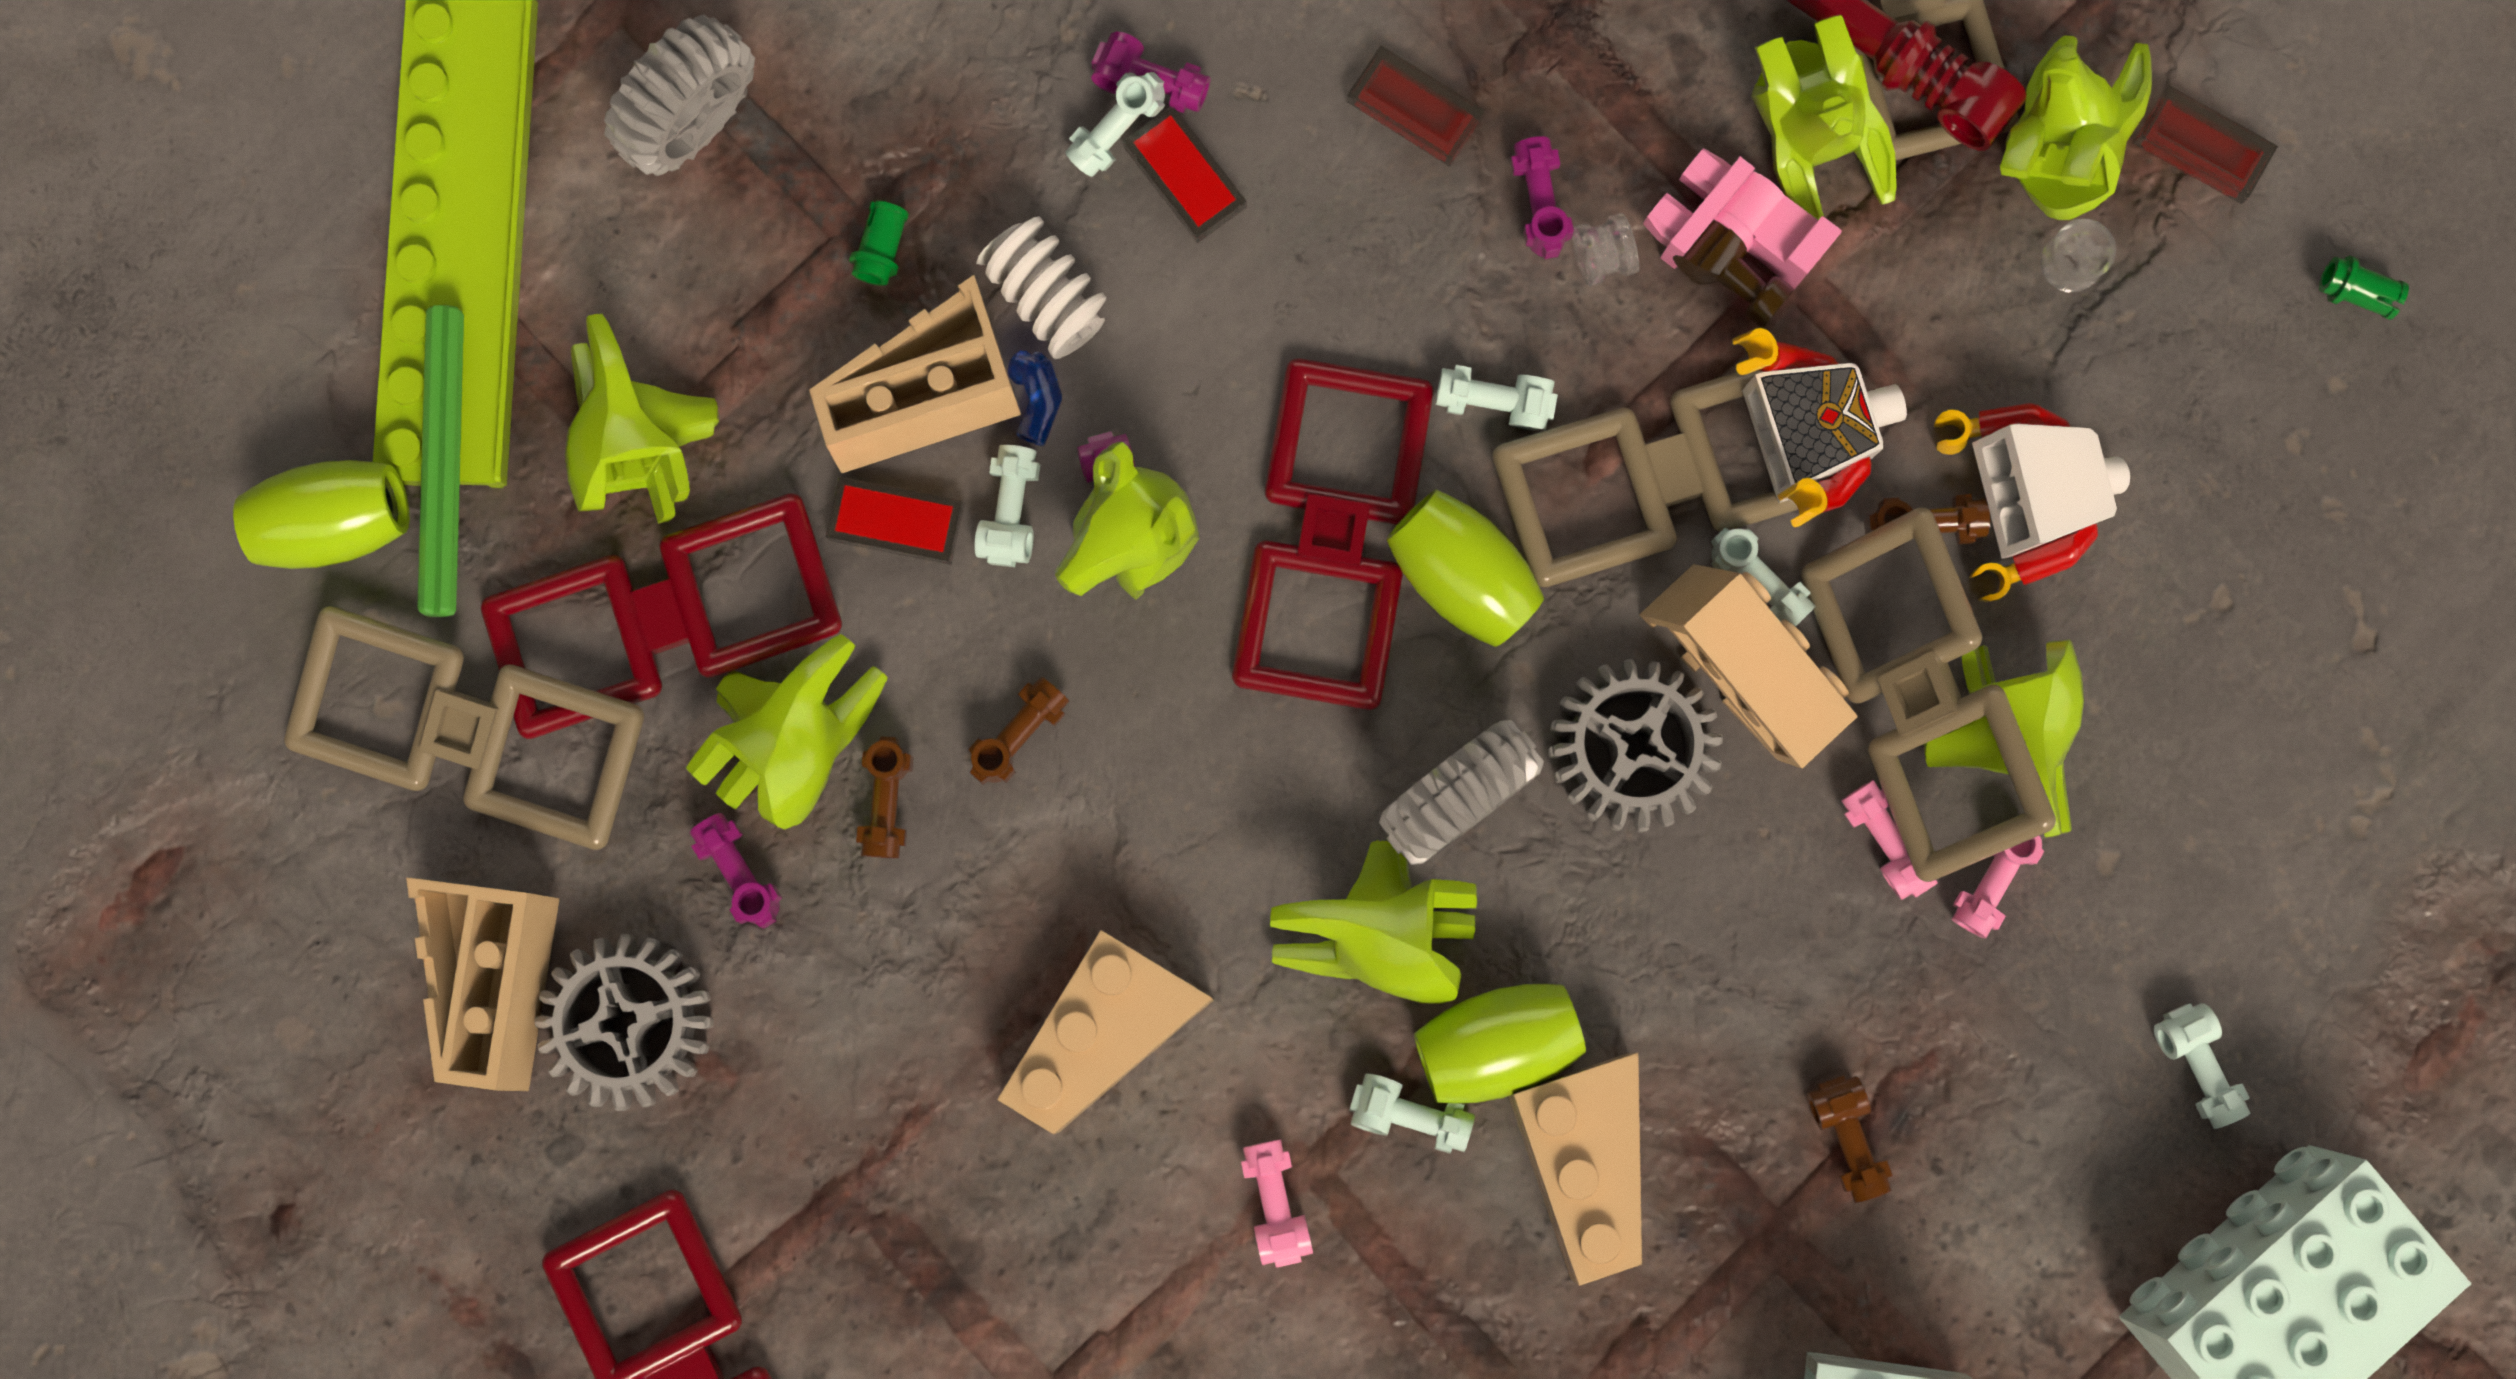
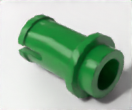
M870 202L869 215L859 250L851 252L849 262L854 265L851 274L855 278L869 284L885 286L888 284L890 276L897 275L899 267L894 263L904 224L909 216L905 209L889 202Z
M2349 255L2345 259L2336 256L2330 260L2320 278L2319 291L2327 294V300L2331 303L2338 304L2344 300L2377 313L2385 319L2392 320L2400 312V309L2393 306L2392 303L2396 301L2404 305L2409 285L2404 281H2397L2359 266V258Z

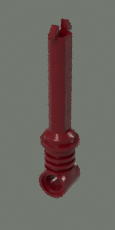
M1786 0L1817 22L1832 16L1842 15L1853 46L1873 59L1875 73L1883 78L1881 87L1886 91L1899 89L1904 93L1912 88L1914 89L1911 96L1912 99L1919 102L1923 97L1927 98L1924 107L1930 111L1939 106L1940 109L1937 116L1941 126L1950 136L1968 148L1977 151L1988 150L2026 101L2027 94L2024 87L2007 70L1987 61L1974 62L1970 67H1967L1966 63L1969 57L1961 53L1955 59L1952 57L1955 53V48L1951 45H1947L1942 50L1940 46L1943 40L1936 36L1935 24L1929 20L1925 21L1922 25L1914 20L1899 23L1867 0Z

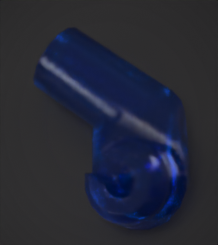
M1021 350L1011 357L1007 370L1009 378L1015 384L1024 385L1029 400L1016 436L1034 445L1045 446L1062 403V391L1051 360L1038 351L1032 355L1030 352Z

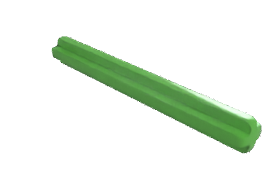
M450 305L428 307L425 323L417 608L420 613L430 617L454 615L457 597L464 314L458 307Z

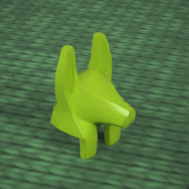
M1842 15L1822 19L1814 24L1818 44L1803 40L1790 41L1785 44L1783 37H1779L1754 47L1762 71L1753 88L1751 97L1771 135L1773 170L1783 194L1817 220L1822 216L1824 217L1816 188L1814 167L1851 152H1855L1863 164L1880 205L1894 201L1896 195V158L1889 128L1870 100L1863 55L1856 53Z
M2064 35L2036 66L2027 85L2025 112L2011 128L2007 136L2006 150L2000 170L2001 175L2017 178L2029 198L2047 217L2057 220H2072L2095 209L2115 193L2124 161L2127 140L2145 115L2151 94L2152 69L2148 44L2135 43L2119 77L2112 87L2103 77L2095 74L2081 60L2077 53L2078 40L2074 36Z
M603 314L588 315L586 317V327L590 349L587 343H579L571 347L579 410L567 432L565 462L567 479L578 511L604 509L605 498L608 493L648 488L658 524L668 522L675 517L674 502L684 501L690 492L688 473L683 453L679 447L714 435V427L719 422L717 402L715 398L668 392L653 385L631 381L620 347L608 321Z
M1117 442L1104 449L1095 459L1093 465L1094 489L1074 519L1073 537L1075 540L1055 569V576L1062 587L1068 592L1082 596L1099 583L1116 575V580L1122 589L1137 600L1144 593L1145 588L1164 580L1179 568L1200 537L1197 520L1186 492L1170 476L1163 472L1144 467H1134L1131 450L1123 442Z
M842 634L828 640L806 657L782 683L764 682L733 670L727 673V676L722 679L716 688L718 692L716 702L731 718L733 723L712 732L695 753L686 769L697 781L706 786L735 755L740 761L724 779L716 791V795L727 805L737 809L758 785V811L762 818L784 830L801 824L811 813L822 794L835 758L853 740L867 720L888 677L880 669L872 666L842 697L827 705L823 699L828 688L856 647L850 639Z
M2069 639L2046 643L2048 671L2000 682L1995 681L1988 647L1985 645L1979 646L1977 649L1962 655V668L1969 694L1988 685H1998L2005 691L2056 817L2055 826L2049 832L2044 833V836L2054 837L2070 832L2072 828L2063 762L2081 727L2084 708L2082 672L2072 641ZM1986 716L1924 744L1927 767L1981 768L2009 774Z
M1383 840L1373 841L1370 843L1359 878L1346 899L1310 900L1271 907V927L1317 934L1332 939L1320 943L1273 944L1272 963L1315 975L1359 979L1370 987L1419 1003L1442 1004L1455 1000L1459 990L1461 972L1452 962L1432 950V938L1473 939L1475 934V915L1433 910L1434 908H1476L1477 886L1476 884L1462 881L1430 879L1412 887L1408 860L1402 853L1398 854L1390 842Z

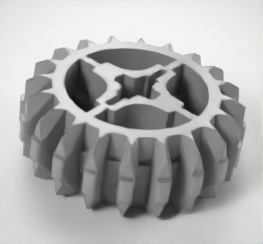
M703 14L694 19L687 18L681 21L676 29H667L657 43H650L648 51L640 59L634 60V67L629 74L621 78L620 83L622 85L619 91L611 96L610 105L612 107L605 114L604 122L606 127L604 135L610 140L613 148L619 152L618 155L633 168L638 167L646 175L653 173L656 176L665 174L668 171L678 170L687 159L694 160L697 152L704 146H707L713 137L724 128L728 119L737 113V105L747 96L748 89L746 86L753 80L755 57L750 53L751 49L741 41L742 37L727 24L722 25L714 17L709 18Z
M1627 659L1622 663L1620 670L1621 680L1619 681L1607 664L1600 666L1597 669V679L1601 688L1598 689L1585 677L1579 679L1575 687L1585 702L1582 703L1575 698L1565 696L1559 703V707L1564 713L1572 717L1573 721L1554 720L1550 725L1552 733L1568 738V743L1556 744L1548 749V756L1550 758H1569L1570 766L1563 767L1554 774L1556 783H1564L1575 777L1580 784L1579 787L1568 795L1567 801L1571 805H1575L1588 794L1595 801L1587 811V819L1594 822L1603 814L1606 807L1613 810L1610 818V828L1615 831H1620L1626 823L1627 813H1633L1634 827L1638 833H1644L1649 830L1651 811L1654 812L1657 821L1663 828L1671 826L1675 821L1670 803H1673L1682 813L1689 815L1696 809V805L1686 790L1689 789L1703 796L1709 794L1713 786L1707 779L1699 775L1698 772L1699 770L1717 772L1722 764L1718 758L1703 754L1704 749L1714 748L1723 743L1722 734L1715 732L1703 734L1701 727L1717 718L1715 709H1706L1696 714L1692 707L1704 695L1703 690L1700 687H1696L1683 697L1676 691L1684 680V674L1678 670L1668 678L1666 684L1658 682L1661 665L1656 661H1651L1648 664L1643 679H1638L1637 666L1633 659ZM1637 696L1652 700L1640 718L1635 721H1624L1614 715L1608 718L1595 710L1603 703L1618 697ZM1667 712H1670L1682 731L1685 742L1684 763L1675 759L1677 754L1666 747L1661 738V727L1667 717ZM1586 728L1596 733L1595 738L1602 742L1610 753V765L1602 782L1591 769L1586 757L1584 744ZM1639 732L1646 737L1642 747L1650 754L1649 756L1641 754L1635 760H1631L1625 755L1628 744L1621 739V736L1629 739L1633 734ZM1645 770L1656 776L1663 774L1674 781L1668 790L1654 796L1631 797L1618 793L1623 784L1635 771Z
M1512 720L1499 721L1448 757L1439 766L1431 770L1430 773L1415 783L1382 812L1379 824L1388 835L1386 839L1398 854L1402 853L1411 865L1424 864L1540 774L1544 760L1536 751V744Z
M622 934L617 942L615 954L608 939H595L593 944L595 961L584 950L575 949L570 953V957L577 972L573 974L567 969L556 967L551 975L556 982L563 986L561 992L543 990L539 995L540 1001L555 1006L553 1016L542 1015L535 1018L536 1027L543 1029L553 1028L554 1038L543 1040L538 1044L539 1053L549 1054L559 1051L561 1057L551 1064L548 1072L552 1077H560L573 1071L574 1073L566 1087V1092L572 1096L579 1095L591 1084L588 1099L589 1105L593 1107H602L608 1100L611 1091L612 1103L617 1111L629 1110L633 1091L642 1107L653 1106L656 1103L654 1084L667 1096H673L679 1092L678 1083L671 1073L673 1070L685 1077H694L698 1072L695 1064L685 1058L688 1051L697 1054L708 1053L710 1045L705 1041L693 1039L695 1028L709 1029L714 1026V1019L712 1017L695 1016L694 1007L704 1005L711 1000L710 993L708 991L688 993L687 988L700 977L699 971L696 968L690 967L675 975L674 972L680 965L683 954L678 950L671 949L658 961L660 953L659 940L647 938L637 954L635 937L629 934ZM635 968L645 972L661 985L668 998L642 1003L635 997L631 985L624 983L620 970ZM601 979L603 986L597 988L600 997L598 1011L593 1018L578 1024L577 1027L581 1003L590 988ZM622 1011L635 1012L637 1023L628 1026L627 1033L615 1032L613 1029V1022L622 1018ZM673 1017L672 1034L668 1045L658 1060L648 1067L646 1058L651 1056L649 1049L651 1032L656 1026L670 1021V1018ZM607 1042L615 1050L618 1061H625L629 1076L620 1077L605 1072L589 1059L582 1046L591 1043Z

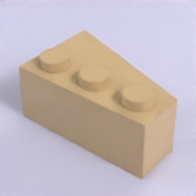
M974 275L958 285V293L928 313L924 309L908 320L911 326L881 347H878L876 344L872 345L809 390L826 447L841 473L1021 415L984 300Z
M1693 564L1639 615L1652 629L1660 625L1667 627L1687 650L1681 657V660L1693 672L1700 667L1726 697L1722 703L1777 760L1803 769L1858 717L1844 700L1849 694L1846 686L1829 669L1823 666L1818 668L1805 652L1810 648L1808 640L1792 623L1785 619L1781 622L1766 605L1771 600L1768 591L1754 576L1748 572L1741 574Z
M406 877L409 898H414L416 903L420 937L415 938L417 959L424 960L429 996L428 999H423L434 1081L496 1091H529L539 1031L534 1021L536 1017L541 1016L543 1002L539 1000V995L546 987L559 898Z
M1101 930L997 1100L1050 1133H1059L1188 1021L1214 1001V999Z
M1627 1053L1547 1080L1538 1086L1508 1096L1570 1279L1580 1286L1642 1265L1638 1053Z

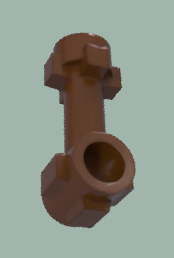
M1972 494L1956 495L1952 498V507L1929 509L1933 513L1941 533L1955 532L1957 544H1971L1977 541L1976 537H1987L1989 534L1990 511L1985 499L1972 500ZM1899 497L1884 498L1878 503L1877 511L1864 520L1865 534L1912 511V507L1906 502L1901 501Z
M1042 676L1034 685L1028 682L1018 693L1019 697L1025 702V705L995 739L981 740L978 738L968 749L971 753V763L973 765L970 774L982 785L987 782L997 783L1003 781L1007 783L1016 773L1013 768L1012 759L1016 752L1044 720L1056 726L1065 716L1062 710L1069 703V699Z
M881 736L878 742L871 745L862 754V767L868 769L874 776L870 826H857L856 843H862L861 856L899 859L900 846H906L907 830L895 828L899 780L904 778L908 772L913 771L914 757L907 754L900 747L899 739L896 737Z
M1838 1076L1818 1083V1090L1807 1093V1101L1818 1128L1824 1130L1833 1126L1850 1170L1839 1176L1844 1192L1851 1191L1855 1203L1889 1193L1892 1189L1888 1178L1893 1176L1888 1161L1874 1162L1858 1119L1860 1116L1871 1113L1870 1102L1862 1082L1857 1076L1846 1080L1844 1076Z

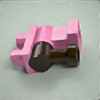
M1703 148L1679 179L1704 199L1703 203L1692 213L1675 198L1666 193L1649 213L1643 225L1660 243L1667 247L1660 257L1663 261L1674 269L1678 267L1691 281L1697 284L1721 283L1751 303L1746 309V316L1759 327L1764 328L1841 234L1842 230L1823 216L1817 220L1786 197L1773 182L1763 175L1754 172L1755 167L1741 156L1731 166L1722 158ZM1749 252L1777 276L1771 278L1766 283L1742 258Z

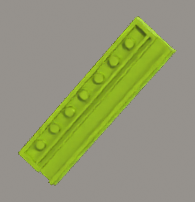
M536 0L405 1L373 462L393 466L399 474L403 485L421 486L426 311L430 306L450 305L458 307L464 314L460 485H488L491 488H504V486H507L538 2Z

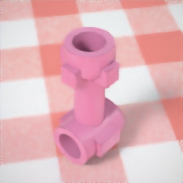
M1874 780L1862 785L1841 800L1848 810L1844 815L1851 826L1855 828L1864 823L1889 858L1890 862L1879 869L1900 900L1905 899L1911 894L1914 897H1918L1938 884L1936 880L1924 882L1916 876L1897 825L1886 810L1889 805L1883 789L1880 790Z
M2037 836L1993 855L1994 859L1974 894L1971 895L1965 891L1959 893L1953 904L1958 909L1952 917V921L1965 930L1985 939L1991 929L1998 930L2006 916L1997 910L1996 907L2020 865H2034L2040 860L2044 853L2041 837Z
M1281 1139L1244 1147L1243 1151L1246 1161H1241L1244 1178L1256 1177L1266 1224L1254 1226L1262 1265L1275 1263L1277 1268L1302 1262L1301 1256L1313 1254L1305 1215L1292 1218L1281 1172L1292 1167L1289 1151H1283Z

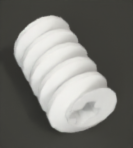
M1038 216L1026 222L1015 224L997 236L983 249L977 258L976 264H987L985 273L990 282L996 284L1003 283L1001 293L1007 302H1019L1016 310L1022 321L1031 322L1035 320L1032 329L1034 335L1038 340L1046 341L1051 339L1048 351L1054 359H1060L1080 348L1101 329L1105 318H1100L1097 313L1106 301V296L1102 292L1087 299L1083 298L1081 294L1090 283L1091 278L1087 273L1071 280L1066 277V274L1075 263V258L1069 254L1055 261L1051 259L1050 256L1058 246L1059 239L1054 235L1039 242L1036 241L1035 236L1044 225V221Z

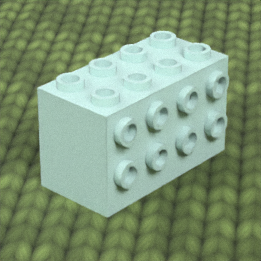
M2308 1145L2307 1147L2297 1148L2285 1155L2274 1168L2276 1175L2260 1190L2249 1191L2237 1198L2226 1211L2228 1218L2211 1234L2199 1235L2188 1242L2179 1252L2178 1259L2180 1262L2162 1278H2152L2138 1287L2130 1297L2132 1305L2119 1318L2171 1379H2368L2472 1283L2366 1159Z

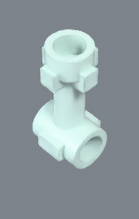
M1154 72L1141 76L1125 73L1116 83L1118 87L1116 91L1117 103L1091 132L1084 127H1079L1069 138L1073 143L1065 153L1071 162L1091 177L1099 170L1106 171L1116 160L1109 149L1140 114L1154 117L1165 106L1163 103L1165 98L1164 81Z
M1455 365L1454 370L1442 368L1435 405L1448 407L1447 413L1463 415L1466 404L1511 412L1509 426L1543 432L1546 431L1548 420H1553L1558 394L1553 393L1555 381L1531 375H1517L1516 386L1510 387L1471 380V367Z
M1000 445L998 457L991 458L989 473L992 476L1001 477L995 521L981 520L975 535V555L977 558L987 559V563L990 565L1015 568L1016 562L1028 563L1031 558L1034 540L1033 528L1029 525H1020L1026 481H1038L1040 464L1035 462L1037 451L1015 445Z
M1724 528L1711 541L1713 545L1711 565L1716 569L1741 574L1748 572L1754 576L1768 591L1771 600L1768 602L1771 606L1770 610L1781 622L1785 619L1794 626L1798 625L1815 608V605L1807 598L1811 592L1801 582H1798L1791 589L1786 586L1757 556V541L1759 538L1749 528L1746 530H1728Z
M2189 1003L2164 1014V1021L2154 1026L2155 1038L2161 1050L2170 1059L2175 1060L2185 1055L2205 1095L2201 1101L2195 1104L2201 1118H2209L2213 1128L2217 1129L2248 1116L2250 1111L2245 1101L2250 1098L2243 1083L2229 1086L2209 1043L2219 1039L2222 1035L2219 1020L2212 1009L2204 1003L2194 1007Z
M1365 1074L1362 1085L1357 1084L1349 1110L1354 1112L1351 1120L1352 1126L1371 1133L1387 1136L1391 1123L1436 1136L1435 1149L1446 1153H1451L1452 1149L1465 1152L1475 1119V1114L1463 1111L1465 1105L1447 1103L1443 1112L1401 1099L1399 1095L1402 1084L1374 1074Z

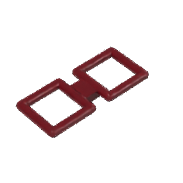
M1302 358L1292 359L1287 364L1264 494L1270 503L1305 509L1299 545L1263 540L1257 543L1254 548L1232 670V680L1239 688L1365 710H1373L1380 705L1403 572L1396 562L1363 557L1362 550L1368 520L1397 525L1415 506L1434 396L1433 385L1428 380ZM1308 385L1407 402L1391 498L1292 482ZM1276 567L1376 584L1359 683L1259 666Z
M787 493L665 535L660 541L659 549L669 579L633 591L624 560L618 555L610 554L487 596L481 602L480 610L499 671L506 665H516L525 668L510 615L603 583L634 678L596 690V692L633 704L654 698L662 691V680L654 655L689 643L698 672L704 677L712 678L837 635L842 628V619L803 499L798 494ZM783 522L813 616L718 649L688 554ZM522 694L519 695L513 716L518 733L525 739H534L593 719V717L556 705L538 710L535 698Z
M675 1189L667 1190L550 1250L544 1255L542 1268L595 1379H725L709 1345L736 1332L742 1324V1316L692 1211L680 1191ZM667 1221L711 1315L617 1363L573 1268ZM755 1366L731 1379L772 1378L765 1368Z

